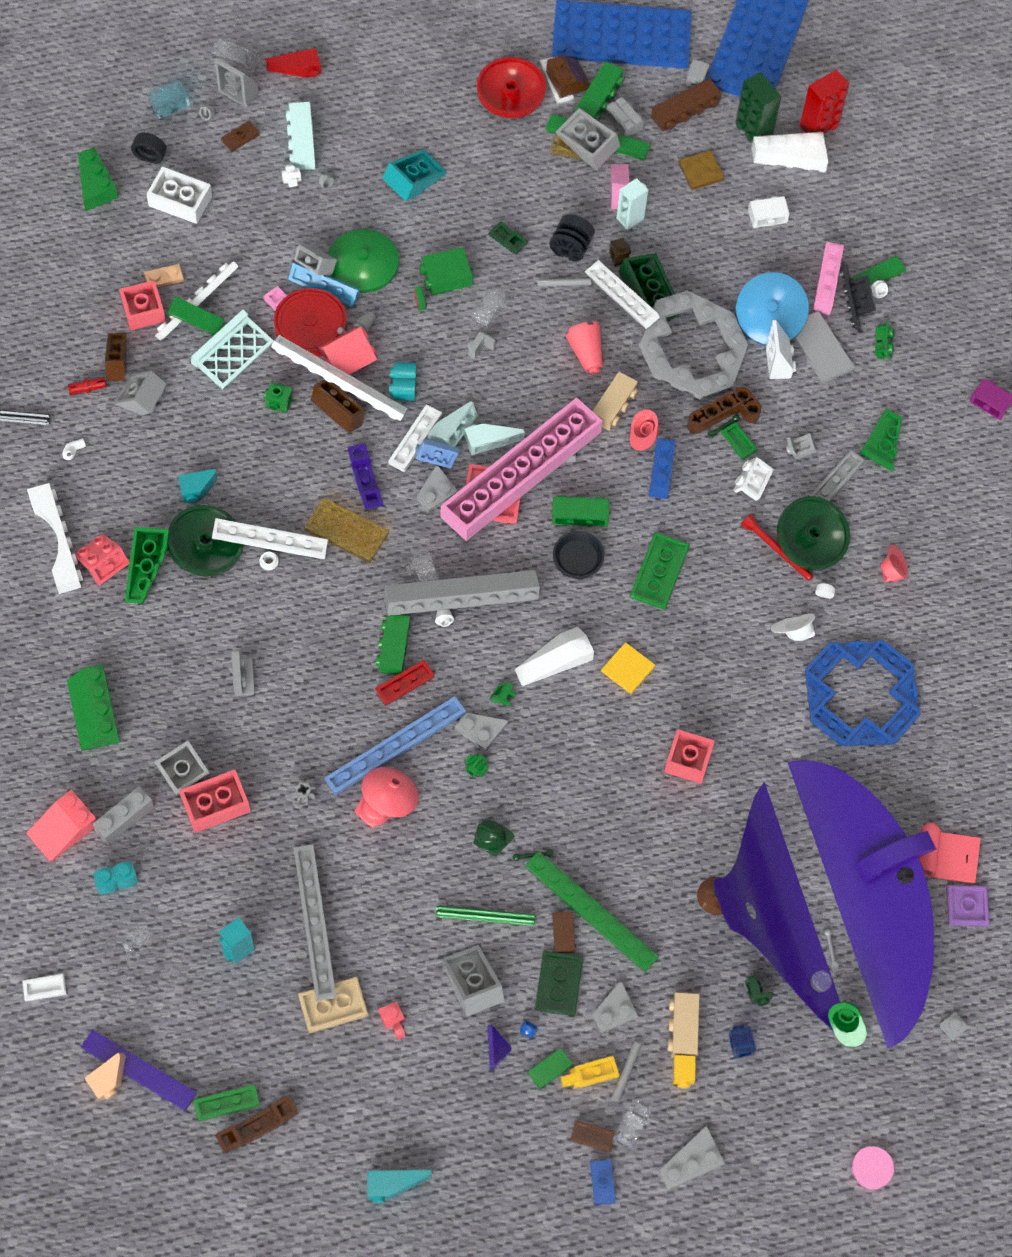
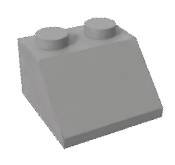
M152 371L130 374L114 405L140 415L151 414L156 408L155 404L164 393L166 383Z
M186 741L154 762L157 770L176 795L179 794V790L195 784L210 774L189 741Z

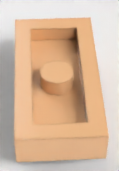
M179 264L144 272L146 282L155 280L157 288L184 282Z

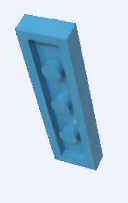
M296 262L293 263L288 280L306 288L327 291L339 299L340 302L351 307L355 305L360 291L359 288L330 276H318Z

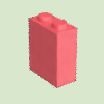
M355 327L318 347L327 363L348 375L377 360L375 356L376 350L369 344L367 340L368 335L361 327Z

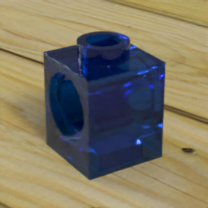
M744 1025L733 1027L728 1036L734 1059L754 1055L756 1047L751 1027H745Z

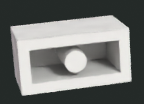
M784 196L750 201L748 212L753 228L788 222L789 211Z

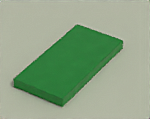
M654 532L629 598L665 610L690 544Z

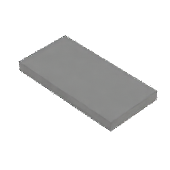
M819 311L808 315L804 328L794 340L822 384L853 371L854 365Z

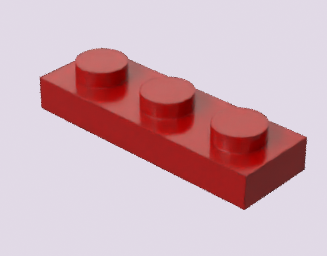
M422 660L376 687L375 692L383 704L387 706L433 679L435 674L426 661Z

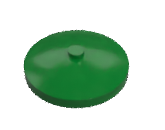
M356 229L346 232L333 242L328 252V255L337 261L331 277L359 288V293H369L382 289L393 280L399 267V255L396 246L387 236L375 230Z

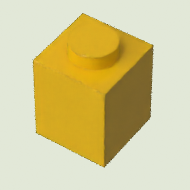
M675 1055L673 1058V1084H678L679 1088H689L695 1082V1056Z

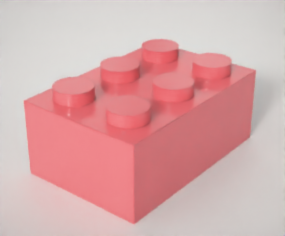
M236 770L179 790L194 833L251 812Z

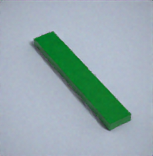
M551 114L546 131L556 134V131L568 119ZM617 134L620 147L615 152L645 161L650 148L649 143Z

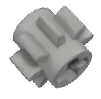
M299 780L297 786H292L295 791L292 793V798H297L298 805L301 802H305L308 805L310 799L315 800V795L312 793L316 791V788L314 786L310 787L309 780L307 782ZM301 790H305L307 794L303 795Z

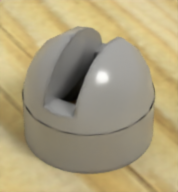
M210 105L201 107L199 110L200 117L203 120L213 118L215 114L214 108Z
M321 174L318 182L323 189H326L333 185L334 179L329 174Z

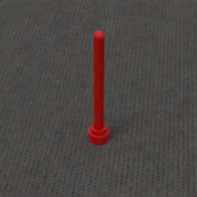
M749 514L742 521L741 525L746 530H753L806 580L810 581L813 579V575L807 569L797 566L787 558L780 545L757 525V519L752 514Z

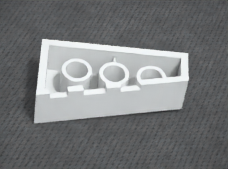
M823 132L758 136L753 138L752 154L754 163L775 166L783 165L789 168L798 167L804 168V170L812 169L826 172L828 157Z

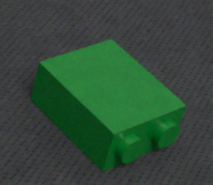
M463 247L421 257L422 264H419L420 273L425 275L424 285L426 290H430L431 295L473 285V275Z

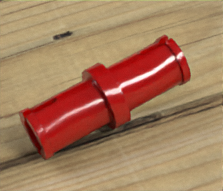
M105 377L91 380L84 379L81 382L68 384L70 396L83 392L91 393L93 390L107 388Z

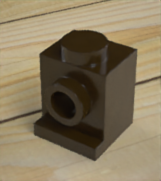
M624 238L610 241L609 254L614 266L621 265L624 258H630L631 248Z

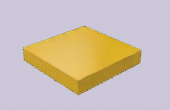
M625 642L601 669V672L632 694L655 668V664Z

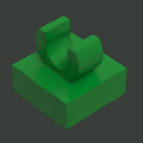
M509 682L499 683L490 700L494 703L510 706L511 703L507 700V696L511 698L516 697V694L511 691L513 686Z

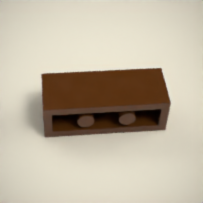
M325 379L314 385L311 401L345 431L351 433L362 426L366 410L336 384Z

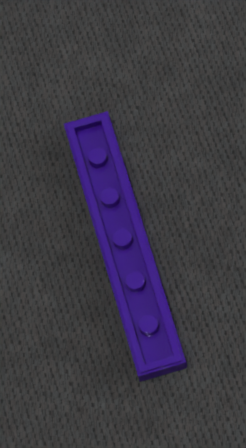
M94 1030L90 1032L81 1046V1049L104 1063L117 1053H124L126 1056L123 1070L124 1075L185 1112L197 1095L195 1091Z

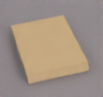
M357 977L334 983L337 997L335 999L316 1002L314 989L298 993L309 1033L368 1016Z

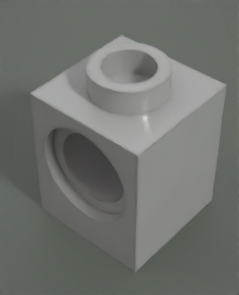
M693 59L685 85L692 88L705 81L710 64Z

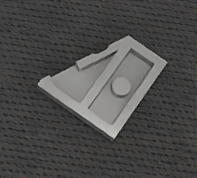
M437 465L417 495V500L428 513L446 502L458 491Z
M466 713L454 729L486 751L507 726L508 721Z
M622 982L618 983L592 1014L600 1034L638 1019V1015Z

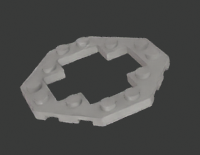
M690 291L657 300L654 303L653 309L660 318L647 329H644V334L639 343V347L653 377L660 381L663 379L671 383V386L681 391L685 390L698 399L731 389L748 346L733 312ZM690 310L694 311L700 325L716 321L729 348V351L718 354L715 357L722 372L698 380H694L688 365L671 369L658 341L659 338L672 333L666 320L667 317Z

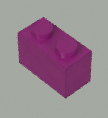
M984 378L973 392L969 402L1001 421L1012 406V394Z

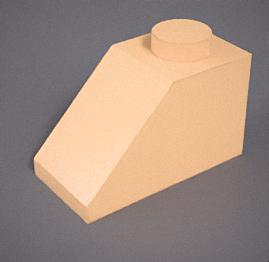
M117 1053L85 1077V1080L98 1099L113 1097L117 1093L116 1089L121 1086L126 1059L124 1053Z

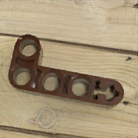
M739 387L693 411L689 415L687 428L690 432L697 434L738 412L746 422L755 423L759 420L761 405L748 388Z

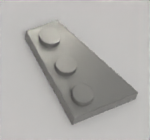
M707 1126L659 1170L668 1191L725 1165Z

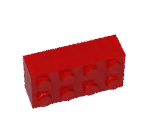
M837 69L808 86L799 125L804 133L823 132V135H825L826 132L829 130L834 131L840 125L850 83Z

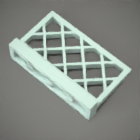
M242 310L192 355L191 364L201 369L212 381L224 389L269 348L274 340L248 318V314ZM248 324L253 328V334H243V328ZM240 338L241 345H230V339ZM243 338H253L254 346H243ZM256 338H264L267 343L264 346H256ZM228 349V357H217V351ZM230 349H241V357H230ZM243 350H254V355L251 358L243 357ZM206 361H215V369H207L203 364ZM217 361H228V369H217ZM230 361H241V367L239 369H230ZM217 373H228V379L222 383L217 378Z

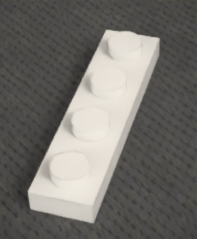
M426 404L389 459V465L405 472L416 456V445H421L423 439L428 438L429 431L441 419L442 412Z

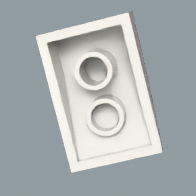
M772 320L766 345L769 379L791 378L792 373L796 370L795 361H792L794 348L793 345H790V339L776 320Z

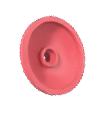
M378 767L372 769L365 775L361 784V791L365 801L371 808L385 816H406L416 808L419 801L418 789L412 779L402 771L394 768Z

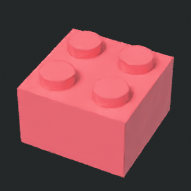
M155 280L119 289L130 331L166 322Z
M677 729L664 772L702 784L715 741Z

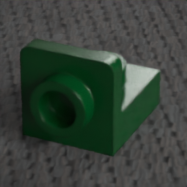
M755 975L748 976L745 984L751 1004H758V1006L769 1004V1000H772L774 996L773 991L761 994L763 989L760 980L757 981Z

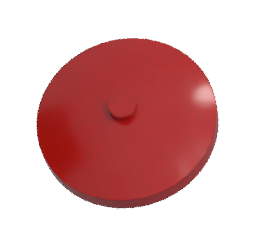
M504 57L496 59L482 69L477 79V95L481 104L489 112L504 118H520L533 113L540 107L546 94V81L543 73L536 65L522 58Z

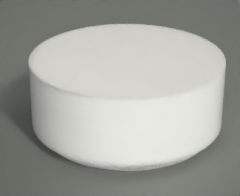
M822 583L817 585L815 593L817 596L831 599L834 597L835 588L832 585Z

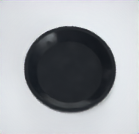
M583 531L569 532L560 537L553 549V561L557 569L570 578L584 579L596 574L600 570L604 562V549L601 542L592 534Z

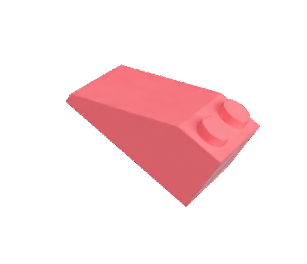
M71 789L58 799L26 834L46 858L52 862L94 829L92 824L97 820Z

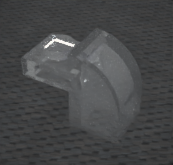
M635 1098L612 1140L631 1150L646 1125L653 1107Z

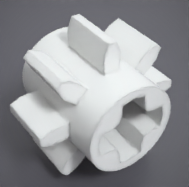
M293 164L285 165L286 170L281 171L283 183H288L289 187L298 186L297 181H301L299 168H294Z

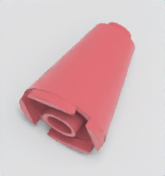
M592 321L593 325H588L587 322L569 328V333L565 332V336L585 372L596 374L603 367L601 326L597 321Z

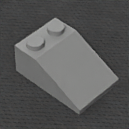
M216 58L214 61L218 91L247 107L259 94L258 84L246 74Z
M580 108L556 131V135L583 161L596 170L620 147L618 136L615 132Z
M479 945L441 959L456 997L466 1016L504 1002L502 985Z

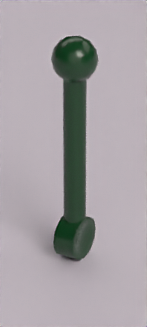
M734 415L731 420L720 426L715 431H709L708 437L714 438L715 434H717L733 422H738L740 417L738 415Z
M548 849L546 852L541 853L544 856L552 857L554 851ZM515 853L513 860L519 861L522 858H531L536 853L522 855Z

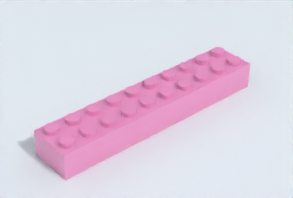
M575 398L441 505L440 517L467 541L599 435L602 429V420L578 398Z

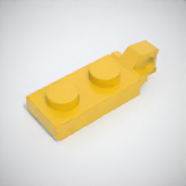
M614 1056L575 1066L574 1069L569 1070V1075L562 1076L560 1080L562 1087L574 1085L576 1089L618 1078L620 1075Z

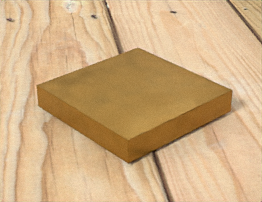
M711 150L680 159L678 162L691 191L724 181V176Z

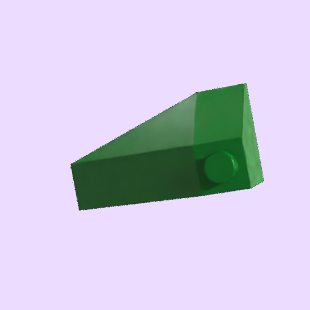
M134 527L125 603L144 604L168 550L169 529Z

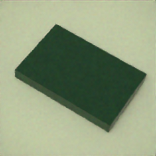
M543 950L535 1011L575 1016L583 956Z

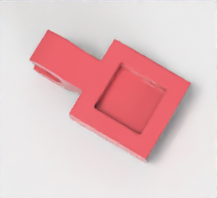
M396 1001L379 1008L378 1012L385 1028L389 1029L392 1027L397 1040L405 1037V1032L400 1024L405 1022V1018L398 1002Z

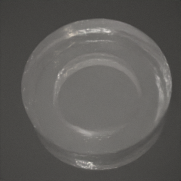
M817 971L811 976L810 983L817 992H825L831 987L832 980L825 971Z

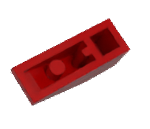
M316 48L265 58L266 69L270 72L304 78H314L321 74V63Z

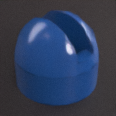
M524 1021L520 1027L521 1035L527 1034L526 1038H532L538 1030L529 1021Z

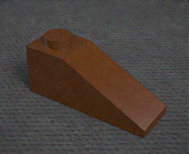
M108 333L105 355L107 381L119 382L126 380V333Z

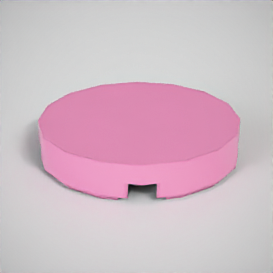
M869 1146L861 1149L855 1155L852 1161V1173L860 1185L868 1189H878L885 1186L891 1180L894 1173V1163L891 1156L885 1150Z

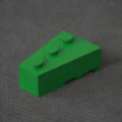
M95 147L78 153L85 210L88 211L117 199L116 186Z

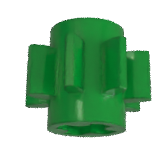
M477 753L475 756L470 754L465 759L464 764L466 767L464 769L470 776L476 778L479 774L483 777L488 771V766H486L488 761L481 754Z

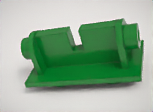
M886 321V326L880 324L876 328L875 340L876 342L882 341L875 343V356L877 359H883L887 356L891 360V354L894 353V345L891 342L892 338L895 337V332L888 321Z

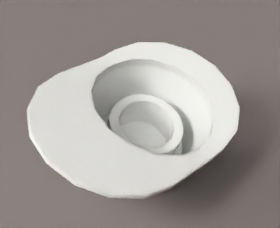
M811 613L784 619L773 624L771 631L774 633H786L790 639L795 641L806 640L815 635L812 624L815 615Z

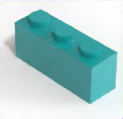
M239 917L219 931L220 947L223 950L222 954L228 962L232 960L236 964L255 951L251 932Z

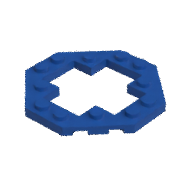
M884 640L875 642L852 641L839 644L838 642H830L805 669L810 722L840 746L896 744L920 716L914 664ZM871 656L900 679L889 691V694L903 705L882 729L865 717L853 730L825 707L836 692L822 682V680L843 657L859 669Z

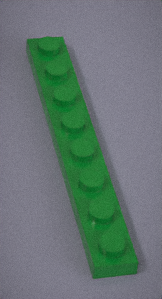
M540 851L525 864V868L641 970L646 972L659 958L657 954Z

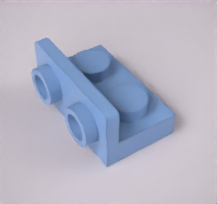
M423 439L421 445L417 444L415 447L417 460L447 468L452 467L459 454V448L428 439Z

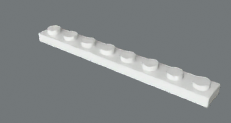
M280 335L271 346L277 353L290 357L293 362L304 365L310 372L323 376L326 381L337 384L342 390L351 392L359 400L372 404L375 409L386 412L393 419L401 421L408 409Z

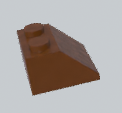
M560 55L547 60L546 74L560 99L585 91L591 85L578 60L566 55Z

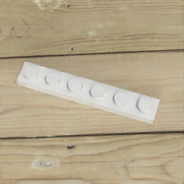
M599 260L585 271L589 278L645 329L660 318L654 309Z
M234 261L229 265L225 263L219 269L220 273L217 276L212 275L206 281L208 285L205 288L201 286L194 293L196 296L192 300L188 298L186 302L198 306L239 266ZM170 316L171 320L168 323L163 322L157 328L159 332L155 335L156 338L159 340L165 338L181 320Z
M215 518L212 535L213 539L325 559L328 539Z

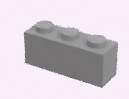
M138 786L92 824L95 832L109 845L154 808L152 799Z

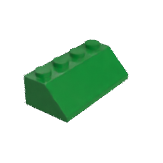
M103 664L81 669L67 679L81 751L120 743Z

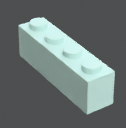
M310 102L289 103L286 117L291 125H287L288 136L291 135L292 139H288L289 150H293V154H289L290 165L293 164L294 168H299V170L315 169Z

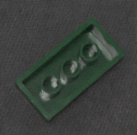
M762 72L743 81L736 117L737 128L743 130L747 140L752 143L754 137L773 135L781 101V95Z

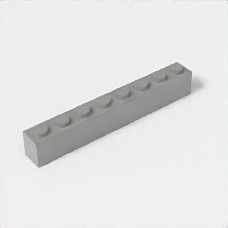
M535 570L387 585L384 590V600L389 616L538 600L540 586Z

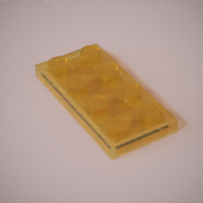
M325 498L321 500L304 526L305 531L319 538L328 539L329 543L368 563H371L389 534V531Z

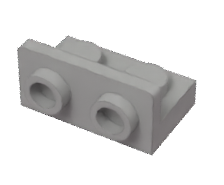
M239 651L232 652L235 697L254 695L252 658H240Z

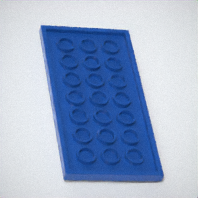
M556 0L552 57L566 55L580 61H606L619 64L688 69L692 10Z
M737 0L706 80L710 78L722 92L741 97L743 81L762 72L776 89L809 0Z

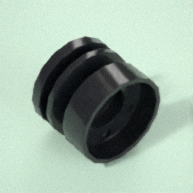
M565 214L561 217L556 231H554L550 239V249L560 257L569 258L568 260L573 262L583 259L588 245H590L594 237V227L589 221L578 215Z

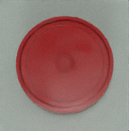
M307 288L292 292L279 303L275 310L274 329L276 338L280 335L319 358L323 356L318 347L342 335L337 333L339 327L347 331V316L344 306L334 295L321 289Z

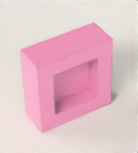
M277 286L264 295V300L275 311L279 303L287 295Z

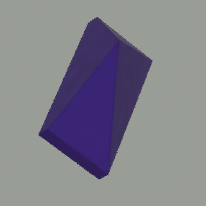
M488 1025L490 1070H494L511 1052V1046L493 1025Z

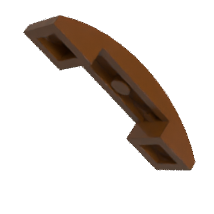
M287 1095L270 1104L269 1108L235 1126L227 1127L214 1136L225 1154L253 1142L299 1114L290 1095Z

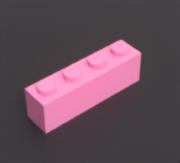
M826 242L812 312L819 311L820 314L830 315L844 248L842 244Z

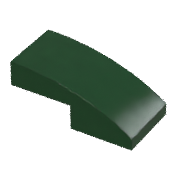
M502 221L488 234L514 254H517L528 243L516 230L513 232Z

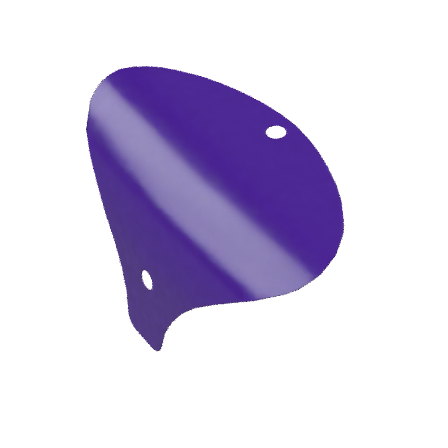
M812 760L788 762L887 1048L893 1047L908 1036L917 1023L924 1009L932 977L934 925L929 888L923 867L918 856L882 872L881 876L863 883L855 864L874 852L907 838L906 834L878 798L845 772L834 766ZM764 781L751 805L736 862L732 870L725 877L714 880V890L723 917L730 929L750 941L769 960L782 978L814 1014L833 1031L828 1013L833 1005L841 1002ZM902 867H909L914 872V878L909 884H902L897 879V872ZM747 902H749L755 910V919H753L748 913L746 907Z

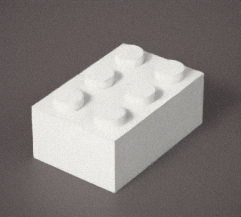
M165 167L160 169L147 192L148 205L150 207L195 224L200 220L212 198L211 184Z

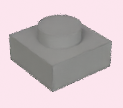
M956 1012L939 1025L952 1041L969 1028Z

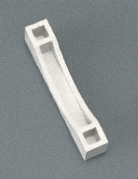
M49 483L27 489L34 513L49 523L57 535L58 554L52 573L59 594L81 588L79 581H83L80 570L75 569V565L78 562L75 553L71 554L70 552L73 546L70 537L66 538L65 532H68L65 521L61 522L60 516H63L60 505L56 506L55 500H58L55 489L51 490Z

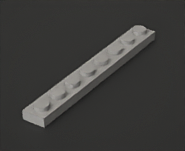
M314 846L295 847L293 849L316 1002L335 999L337 997Z

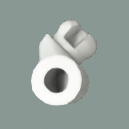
M83 438L66 444L62 453L65 460L73 459L78 449L86 447Z

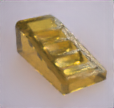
M555 134L549 153L581 159L569 146L567 149L564 148L566 143Z

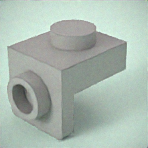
M479 332L476 338L472 339L468 344L469 357L475 359L484 346L494 351L496 340L489 334Z
M810 433L794 440L791 437L786 438L788 442L786 445L789 455H793L795 459H800L817 452Z

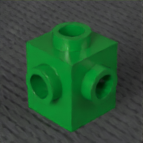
M271 382L269 389L266 388L263 399L266 401V407L273 411L288 412L293 399L292 388L286 387L281 383L275 384Z

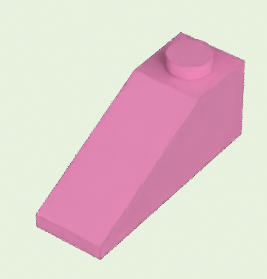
M628 164L610 165L611 209H618L620 189L630 183Z

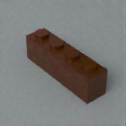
M709 78L652 107L651 118L662 132L667 129L672 130L677 124L687 122L692 116L696 114L701 115L706 109L716 107L720 103L721 92Z

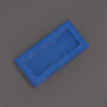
M611 1160L590 1161L594 1205L615 1203Z

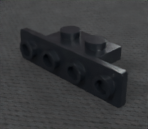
M843 261L841 262L842 268L839 270L842 279H845L843 289L845 295H848L847 307L853 316L850 318L852 328L862 332L859 315L876 311L868 275L851 280L848 265Z

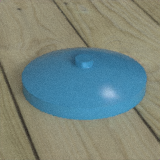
M776 272L760 274L747 282L739 293L736 303V315L741 329L749 338L767 345L772 320H776L789 339L792 340L804 328L809 313L808 298L802 286L792 277Z

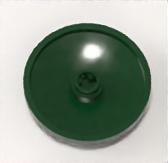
M806 496L793 501L783 510L777 524V537L782 551L790 561L801 568L819 571L830 568L844 557L850 542V530L845 516L836 505L821 497Z
M197 505L186 508L175 516L169 526L168 551L176 564L191 574L205 577L220 575L230 570L240 558L243 544L212 538L215 518L237 522L229 513L220 508L209 505Z

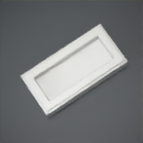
M64 974L22 980L25 1002L66 995Z

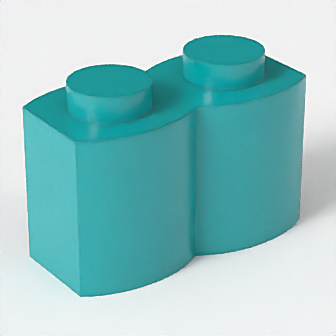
M394 362V368H390V379H393V383H389V394L393 395V400L415 401L416 363Z
M122 862L113 868L105 867L93 873L99 894H109L118 888H130L138 883L133 862Z

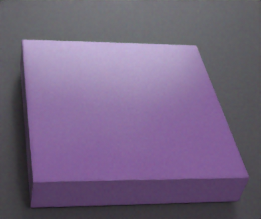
M946 886L949 925H990L987 886Z

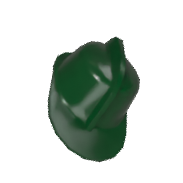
M483 820L477 826L473 843L485 852L497 857L515 836L509 829L496 821Z

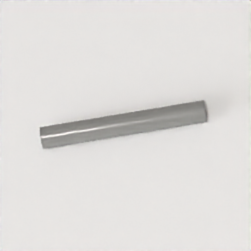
M591 278L537 279V286L591 285Z
M633 1042L611 1098L617 1102L620 1101L640 1050L641 1044L638 1042Z

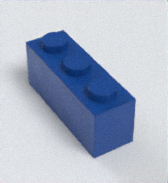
M657 438L649 496L665 499L668 497L676 440Z

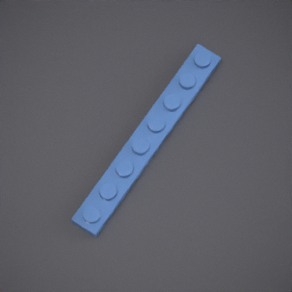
M454 696L324 778L325 782L334 795H338L362 780L372 769L384 766L466 714V710Z

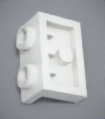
M756 457L747 460L743 464V471L736 479V486L733 490L736 493L743 491L755 501L760 499L774 470Z

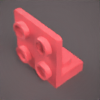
M104 534L95 537L92 542L75 553L77 561L89 570L99 586L130 564L121 547Z

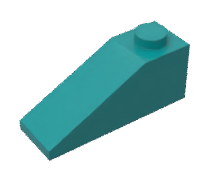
M431 1170L368 1171V1200H372L374 1204L385 1203V1200H390L430 1179Z

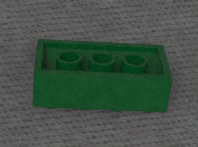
M656 253L624 258L618 271L623 282L652 309L657 300L675 295ZM680 314L667 317V322H669L670 320H672Z

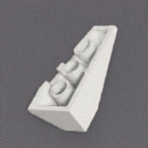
M579 627L557 635L519 665L515 672L521 685L525 686L592 661L594 650L587 635Z

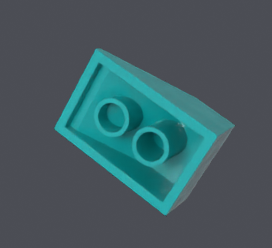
M423 149L389 162L382 179L401 198L408 201L447 174V171Z

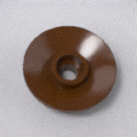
M721 877L708 878L698 888V902L707 913L723 915L717 896L714 894V880Z

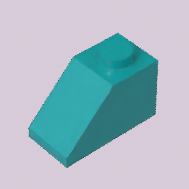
M215 469L178 475L183 503L193 504L203 499L217 481Z

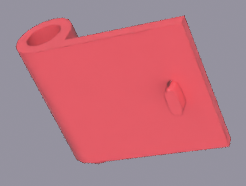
M926 823V825L922 826L921 832L928 831L936 847V850L919 857L925 876L975 884L981 838L943 833L938 825L934 823Z

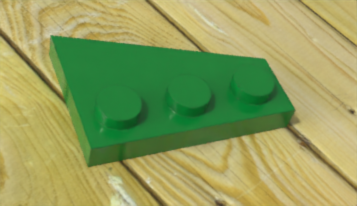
M886 408L860 453L882 467L893 471L902 417Z

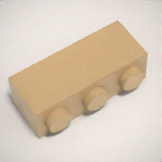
M621 372L617 373L592 411L602 420V427L609 431L612 426L616 427L621 418L619 417L620 414L627 411L630 405L628 402L631 398L635 399L639 391L637 389L638 381Z
M675 993L673 999L669 1000V1011H673V1016L668 1022V1031H672V1039H668V1051H671V1058H674L675 1055L695 1056L696 1059L698 1055L699 994Z

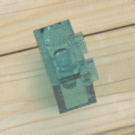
M179 80L147 93L149 105L158 119L169 116L171 113L182 110L190 105L188 94Z

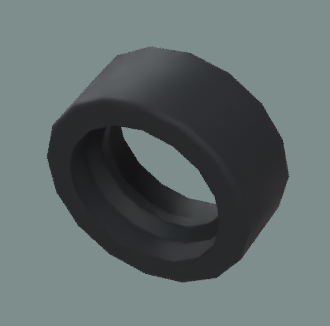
M146 132L138 133L131 145V151L138 159L152 164H159L167 150V146L161 138Z

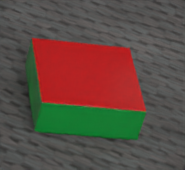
M414 287V296L418 310H425V297L422 287Z

